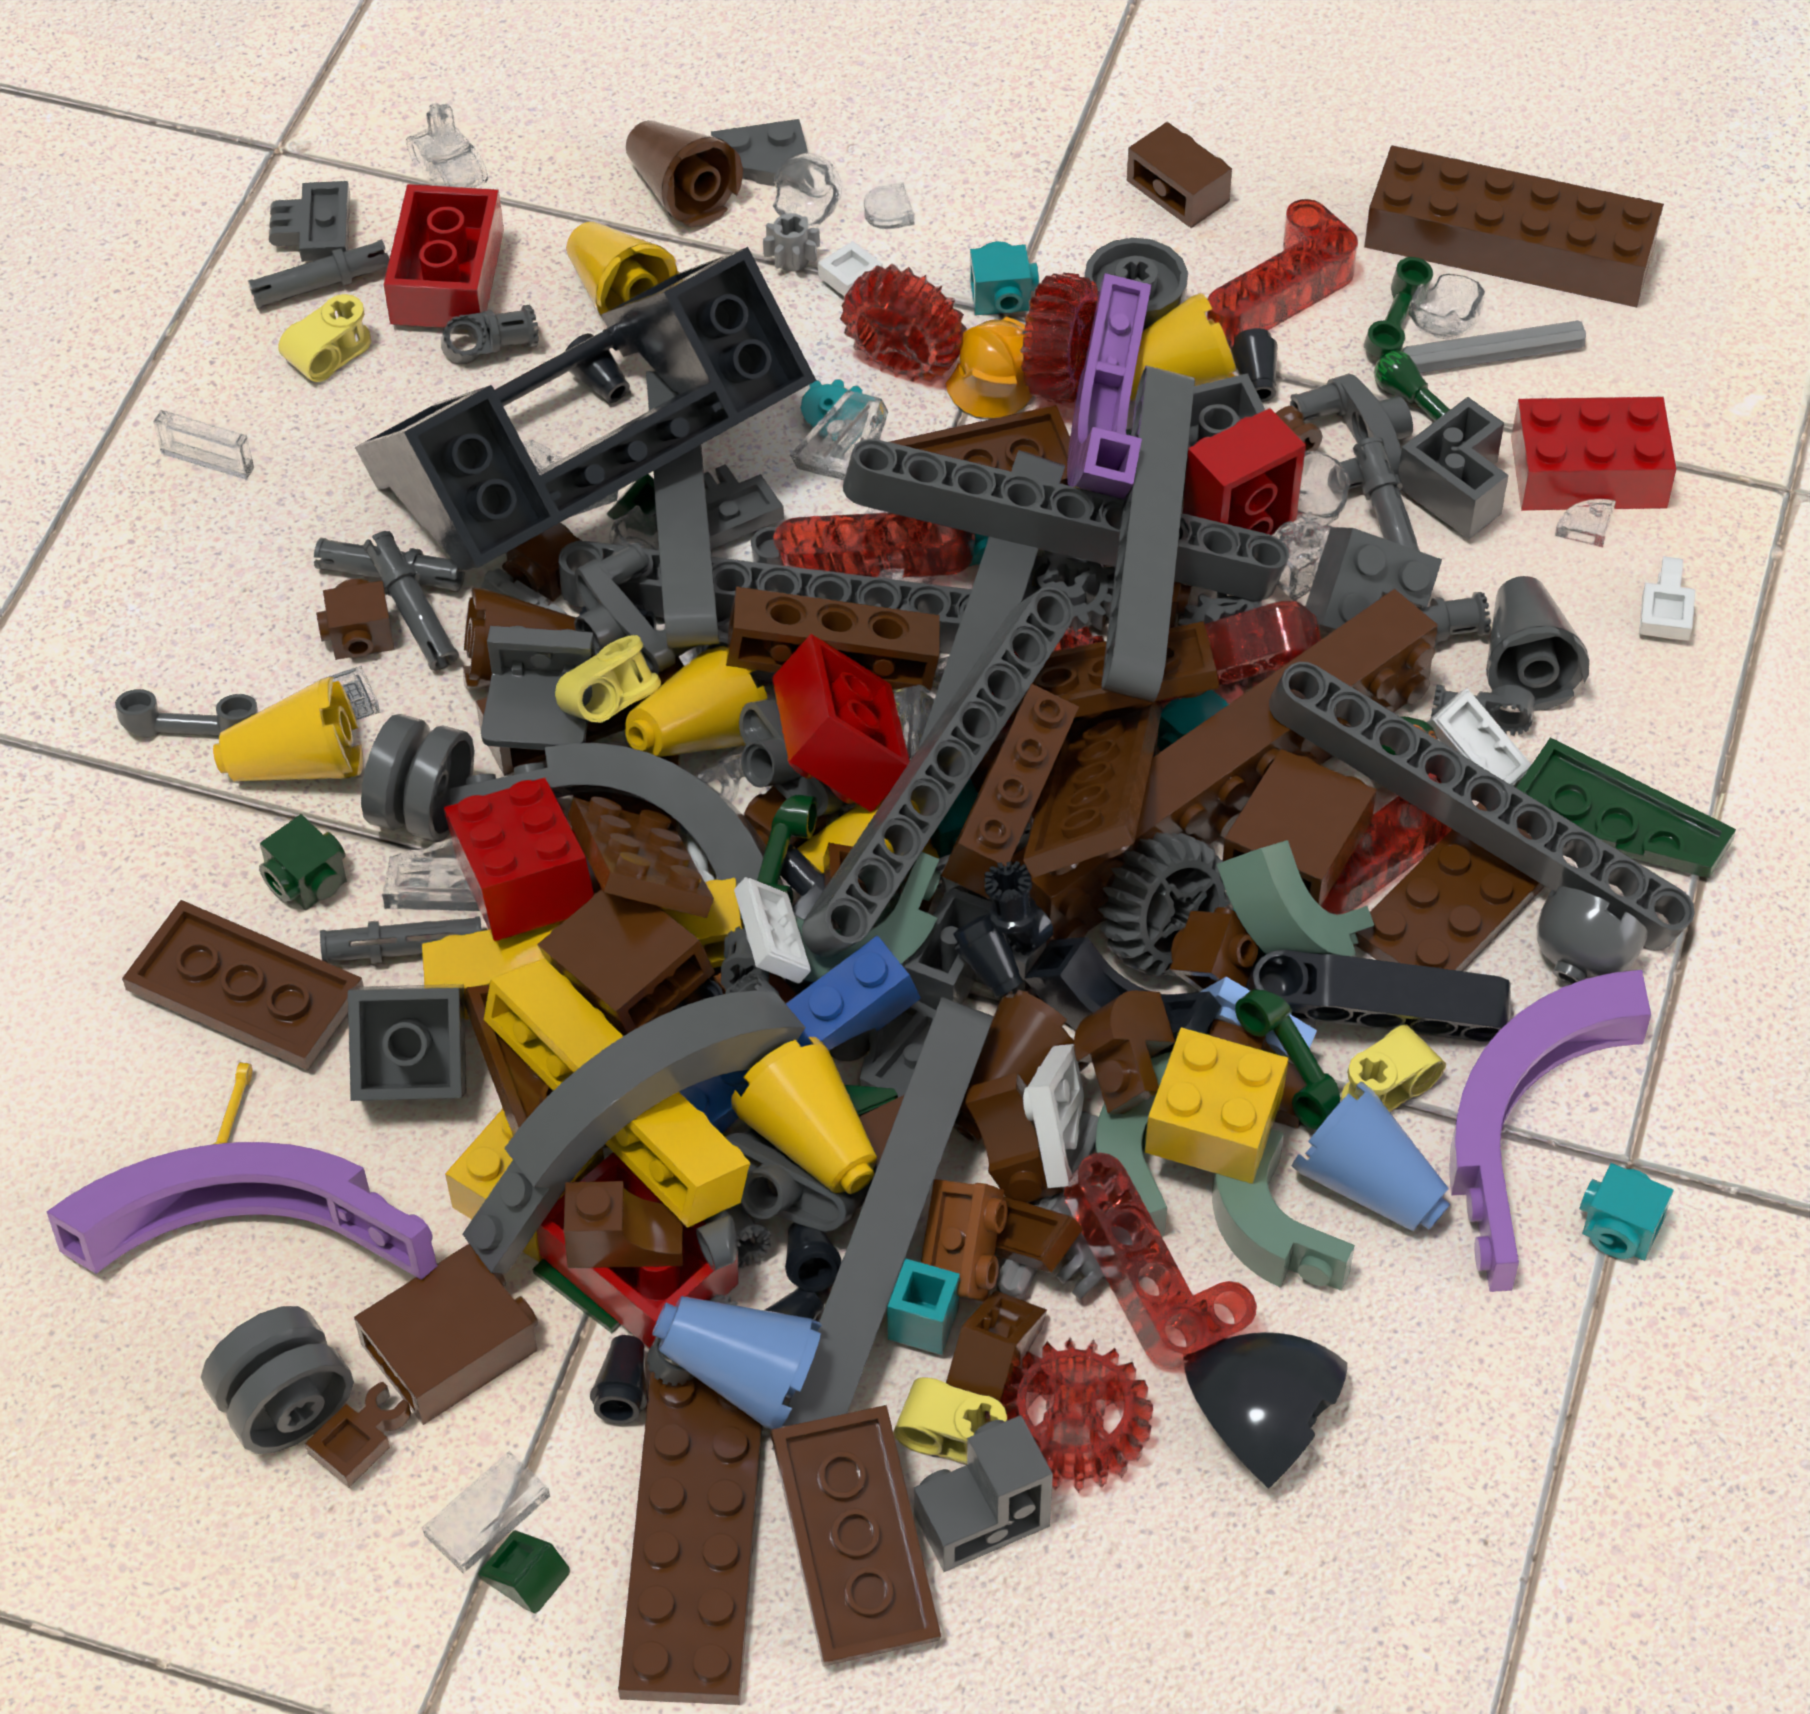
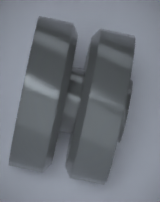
M1131 237L1115 240L1097 249L1086 263L1082 324L1087 337L1090 339L1100 285L1106 273L1151 284L1143 326L1144 331L1186 300L1188 270L1183 258L1171 247L1155 240Z
M403 714L392 715L380 729L366 763L361 790L363 818L371 825L393 831L402 828L406 824L407 831L412 836L433 842L445 840L450 834L444 807L451 805L449 789L464 786L465 779L473 775L475 750L473 738L467 731L444 725L435 727L430 731L429 725L422 719Z
M281 1306L260 1313L237 1326L217 1344L206 1359L201 1374L204 1389L218 1410L227 1414L229 1425L243 1447L255 1454L275 1453L295 1446L315 1434L343 1407L349 1399L354 1384L351 1370L337 1350L327 1345L325 1334L310 1312L299 1306Z

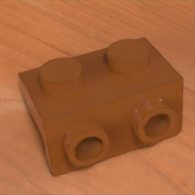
M934 1179L921 1263L959 1273L960 1279L957 1290L959 1298L984 1302L988 1298L989 1290L994 1288L998 1277V1259L994 1254L997 1235L1003 1231L1007 1220V1203L1003 1199L1004 1190L984 1183L968 1184Z

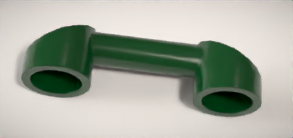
M1406 257L1398 262L1391 284V293L1394 298L1385 320L1374 322L1369 327L1364 341V348L1371 355L1380 358L1386 352L1402 350L1405 341V333L1402 326L1411 306L1417 305L1426 296L1433 277V269L1425 260L1417 257Z
M794 795L788 798L777 810L771 824L770 836L757 878L758 882L788 893L791 906L793 905L792 887L779 885L778 882L791 836L810 839L814 833L818 812L817 798L814 796Z
M1251 990L1236 1002L1235 1013L1237 1019L1246 1031L1255 1036H1265L1271 1030L1274 1031L1306 1084L1292 1098L1293 1111L1305 1126L1317 1130L1340 1103V1092L1337 1083L1332 1076L1323 1072L1291 1019L1292 1009L1289 1004L1272 992Z

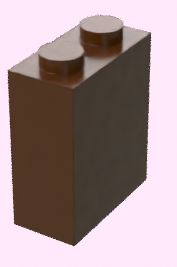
M1280 749L1224 839L1222 861L1288 840L1301 879L1312 898L1321 906L1372 822L1377 789L1366 785L1356 777L1345 776L1321 766L1308 757L1297 756Z
M603 890L598 891L586 904L561 925L555 927L548 936L537 944L543 957L561 975L567 977L573 987L594 1008L599 1009L604 1014L606 1020L623 1036L659 1016L669 1013L715 973L700 940L660 907L604 893Z
M470 1244L437 1263V1267L422 1280L415 1277L354 1316L362 1347L402 1399L409 1403L410 1409L422 1425L428 1423L537 1351L534 1327L538 1325V1320L532 1308L523 1297L519 1296L516 1299L511 1297L504 1288L506 1286L504 1275L502 1273H491Z

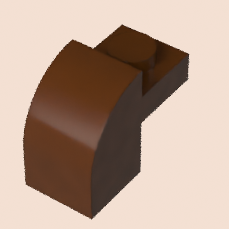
M1127 991L1085 1017L1076 1029L1074 1036L1076 1061L1093 1063L1108 1114H1124L1157 1094L1159 1085L1150 1057L1175 1043L1160 992Z

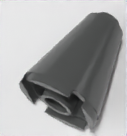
M1530 576L1512 578L1502 584L1496 595L1486 667L1488 684L1492 690L1503 685H1516L1525 688L1535 698L1534 711L1547 710L1567 702L1574 696L1573 689L1576 688L1582 679L1585 683L1589 676L1590 660L1587 649L1541 581Z

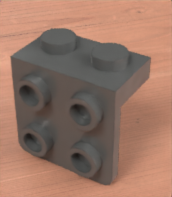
M490 626L487 645L492 677L481 727L482 742L487 746L545 750V747L585 743L589 721L562 711L557 704L555 691L559 679L566 672L573 670L595 656L593 633L578 632L570 629L547 630L525 628L522 626ZM591 685L584 691L582 698L583 706H586L592 698Z

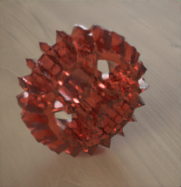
M892 263L886 269L876 265L871 271H865L850 287L841 305L843 313L840 320L846 325L844 334L855 339L853 348L855 350H862L866 354V362L874 361L880 366V371L887 369L893 372L895 378L906 375L912 382L920 377L925 381L931 382L935 376H942L945 371H948L960 355L959 347L963 342V334L967 331V328L961 323L964 314L953 308L955 299L945 297L942 294V285H932L928 282L927 275L922 277L914 275L910 267L901 272Z
M1067 272L1063 274L1053 273L1051 276L1046 275L1035 288V297L1030 299L1029 312L1024 316L1026 324L1024 331L1021 333L1023 335V346L1020 350L1023 354L1021 369L1025 372L1024 382L1028 386L1031 395L1047 400V402L1058 404L1063 402L1073 403L1077 397L1099 295L1096 283L1090 281L1087 277H1079V274Z
M1071 1337L1065 1342L1064 1350L1057 1351L1047 1341L1042 1347V1358L1027 1351L1022 1358V1368L1014 1367L1011 1384L1005 1385L1002 1406L1005 1408L1007 1421L1022 1415L1053 1473L1052 1486L1054 1490L1062 1485L1063 1479L1073 1480V1486L1079 1493L1084 1488L1085 1479L1092 1478L1102 1489L1107 1484L1108 1471L1123 1478L1124 1474L1127 1473L1128 1461L1138 1463L1143 1453L1142 1444L1147 1443L1151 1437L1152 1426L1149 1424V1420L1153 1416V1404L1151 1400L1146 1399L1148 1397L1146 1381L1135 1380L1137 1369L1134 1367L1133 1362L1118 1365L1119 1354L1116 1348H1113L1103 1356L1097 1354L1098 1345L1094 1339L1086 1346V1350L1076 1349V1344ZM1041 1395L1046 1401L1047 1411L1043 1414V1421L1034 1426L1028 1415V1410L1036 1398ZM1114 1403L1120 1413L1121 1420L1117 1427L1109 1434L1103 1428L1104 1419L1102 1417L1105 1415V1408Z

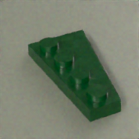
M1551 737L1516 787L1629 858L1705 878H1710L1735 837V828Z

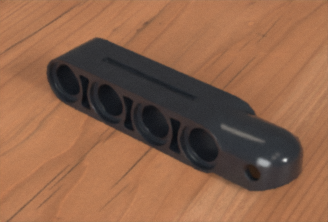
M1278 950L1263 956L1251 970L1248 980L1250 991L1265 990L1283 998L1291 1007L1292 1012L1303 1013L1308 1018L1324 1022L1393 1030L1407 1024L1416 1034L1490 1042L1498 1031L1510 1021L1511 983L1508 979L1494 975L1343 955H1321Z

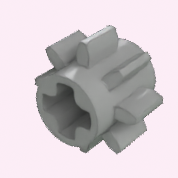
M788 213L779 216L774 221V224H766V237L763 238L764 257L775 256V268H781L786 271H798L806 267L809 261L816 262L817 248L820 247L819 228L808 229V217Z

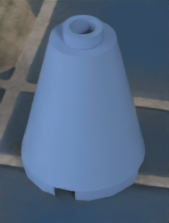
M1360 1082L1356 1085L1354 1093L1359 1099L1356 1100L1348 1093L1309 1139L1308 1142L1312 1146L1305 1154L1310 1158L1306 1160L1302 1155L1298 1154L1291 1166L1305 1177L1411 1231H1414L1420 1224L1430 1230L1451 1205L1442 1198L1449 1188L1372 1088L1368 1087L1364 1082Z
M681 1296L675 1306L669 1303L664 1304L652 1335L661 1339L658 1351L761 1425L772 1430L781 1428L792 1408L783 1405L785 1397L791 1399L796 1390L800 1392L820 1340L821 1333L817 1331L822 1324L811 1318Z

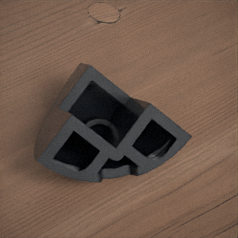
M1260 1332L1234 1336L1210 1345L1184 1363V1370L1190 1389L1208 1421L1238 1459L1269 1489L1293 1465L1314 1439L1315 1432L1311 1428L1316 1423L1317 1417L1330 1405L1336 1403L1346 1379L1348 1363L1333 1351L1311 1340L1283 1333Z

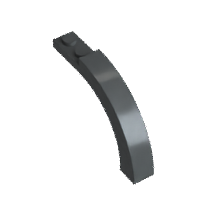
M570 743L545 747L547 768H545L543 763L524 764L514 768L515 775L496 778L495 774L473 775L465 779L464 786L449 789L451 805H454L469 796H484L510 788L519 781L537 780L545 777L555 798L585 793H609L640 799L662 808L683 825L705 852L718 880L736 878L738 884L745 877L757 881L766 850L764 841L746 817L727 798L709 784L672 762L650 753L624 746L601 743ZM780 876L778 884L784 885Z
M754 990L733 992L694 1002L659 1016L631 1031L577 1069L520 1126L504 1148L513 1161L462 1235L491 1273H508L564 1192L565 1182H571L588 1160L623 1127L657 1103L689 1086L722 1074L750 1070L762 1058L778 1047L793 1040L797 1041L806 1027L775 991Z

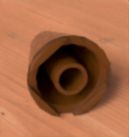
M652 120L637 124L627 137V156L663 207L675 220L691 227L708 225L720 218L728 210L724 205L731 194L738 195L743 177L741 158L735 149L724 140Z
M473 587L471 590L473 597H469L464 635V651H467V658H471L470 666L463 665L465 688L481 689L490 687L492 671L487 645L490 626H522L532 629L575 630L574 621L576 617L488 589Z
M1018 990L1015 995H1013L1012 991L1006 993L996 1009L968 1087L1016 1072L1028 1087L1038 1067L1041 1066L1053 1046L1074 1044L1073 1038L1063 1028L1067 1019L1054 1008L1025 991ZM1078 1062L1079 1071L1084 1070L1090 1062ZM965 1093L953 1126L966 1139L979 1144L983 1138L972 1113L966 1105Z

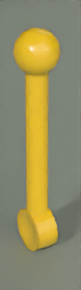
M239 1062L237 1066L236 1082L217 1140L213 1144L228 1142L245 1086L251 1081L252 1064Z

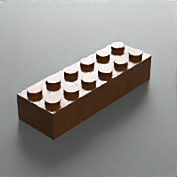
M1391 145L1369 206L1364 248L1405 257H1417L1432 263L1637 308L1656 244L1664 204Z

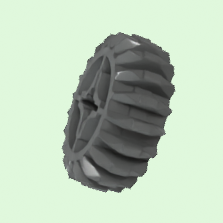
M1156 832L1153 839H1139L1137 852H1123L1125 863L1122 867L1111 868L1115 875L1114 881L1111 886L1102 888L1108 896V902L1098 908L1103 916L1107 918L1101 925L1100 930L1109 938L1106 946L1114 954L1118 955V959L1122 960L1126 966L1150 976L1156 975L1159 977L1161 974L1176 976L1177 974L1170 970L1173 962L1171 957L1172 943L1176 934L1185 928L1190 912H1214L1215 908L1225 907L1231 902L1227 892H1225V887L1217 867L1218 863L1224 861L1215 855V850L1211 849L1208 844L1183 833H1172L1171 835L1169 833L1162 834Z

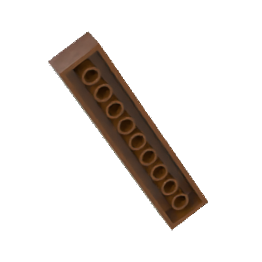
M1393 589L1154 756L1151 760L1134 844H1131L1126 851L1137 852L1139 839H1153L1156 832L1162 834L1169 833L1171 835L1172 833H1183L1210 845L1219 837H1226L1280 749L1297 756L1308 757L1319 765L1333 757L1330 753L1281 724L1273 717L1270 711L1269 699L1282 674L1291 664L1297 662L1314 664L1394 713L1407 703L1414 704L1419 701L1430 686L1429 676L1432 659L1435 655L1434 646L1438 624L1396 589ZM1291 690L1296 697L1306 699L1301 692ZM1336 717L1340 724L1351 727L1345 719ZM1026 847L1012 856L1011 865H1014L1016 861L1020 862V866L1025 864L1023 858ZM1123 853L1111 858H1101L1099 855L1081 861L1074 869L1062 875L1052 876L1050 873L1031 878L1032 889L1029 891L1030 897L1045 912L1053 926V935L1046 941V946L1051 940L1085 937L1088 931L1107 919L1098 910L1099 907L1108 902V896L1102 888L1112 885L1115 875L1111 868H1119L1124 865Z

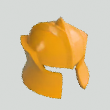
M1007 316L1002 320H989L969 328L964 332L959 343L960 363L957 364L954 372L945 383L949 396L958 407L975 417L999 418L1017 413L1027 405L1036 389V375L1033 371L1035 351L1042 339L1025 324Z

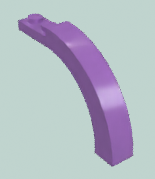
M1106 273L1101 281L1085 366L1080 376L1073 414L1067 463L1069 486L1121 499L1125 498L1133 486L1142 438L1126 435V426L1151 284Z
M1642 970L1614 972L1588 978L1562 987L1540 998L1519 1012L1498 1031L1484 1048L1470 1072L1462 1092L1450 1148L1449 1177L1451 1196L1466 1195L1469 1221H1478L1480 1237L1475 1238V1262L1478 1271L1486 1270L1489 1292L1512 1291L1519 1265L1501 1160L1500 1140L1505 1120L1525 1091L1555 1067L1593 1051L1618 1046L1642 1045L1644 1043L1651 1011Z
M233 1142L204 1145L159 1155L121 1168L95 1180L46 1211L59 1252L95 1274L121 1255L161 1234L205 1220L239 1215L286 1216L328 1227L421 1280L437 1267L431 1242L433 1235L429 1226L419 1216L415 1214L408 1215L388 1204L378 1193L370 1192L363 1167L330 1153L291 1144Z

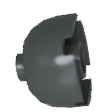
M1558 887L1556 892L1553 889L1550 891L1536 925L1537 942L1542 953L1555 965L1553 974L1569 984L1605 974L1627 971L1639 956L1649 933L1644 925L1626 911L1620 921L1616 916L1607 911L1610 902L1584 891L1568 887Z

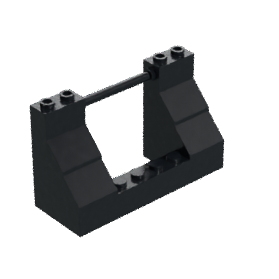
M748 247L681 271L601 314L607 326L602 332L495 390L492 385L437 402L355 446L377 490L390 487L421 526L431 533L460 570L477 569L817 381ZM611 348L615 351L620 350L623 357L639 352L674 392L677 391L679 395L540 471H537L504 409V406Z

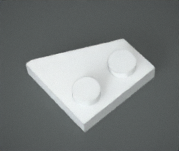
M1074 1044L1053 1046L1041 1066L1038 1067L1030 1084L1025 1088L1023 1095L1025 1115L1029 1121L1034 1120L1048 1188L1070 1186L1072 1181V1172L1068 1165L1066 1149L1077 1148L1079 1118L1082 1114L1084 1091L1078 1062L1075 1057Z

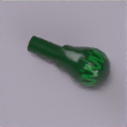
M1394 350L1380 356L1375 364L1374 377L1377 384L1383 390L1402 397L1410 404L1416 403L1434 421L1451 410L1428 389V383L1422 378L1416 364L1409 355L1402 351Z

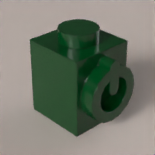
M302 814L260 842L264 863L259 865L260 874L273 894L285 903L294 899L306 911L320 900L331 897L342 884L347 882L342 861L346 855L342 845L330 832L322 834Z

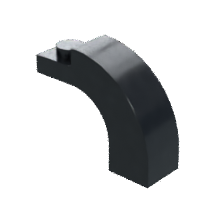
M1088 937L1051 940L1024 978L1041 1000L1062 1014L1067 1019L1066 1023L1075 1030L1085 1017L1121 994L1133 990L1149 991L1130 982L1114 970ZM1210 991L1161 994L1175 1042L1181 1027L1207 1035L1209 1025L1222 1007ZM1175 1043L1150 1057V1059L1171 1052Z

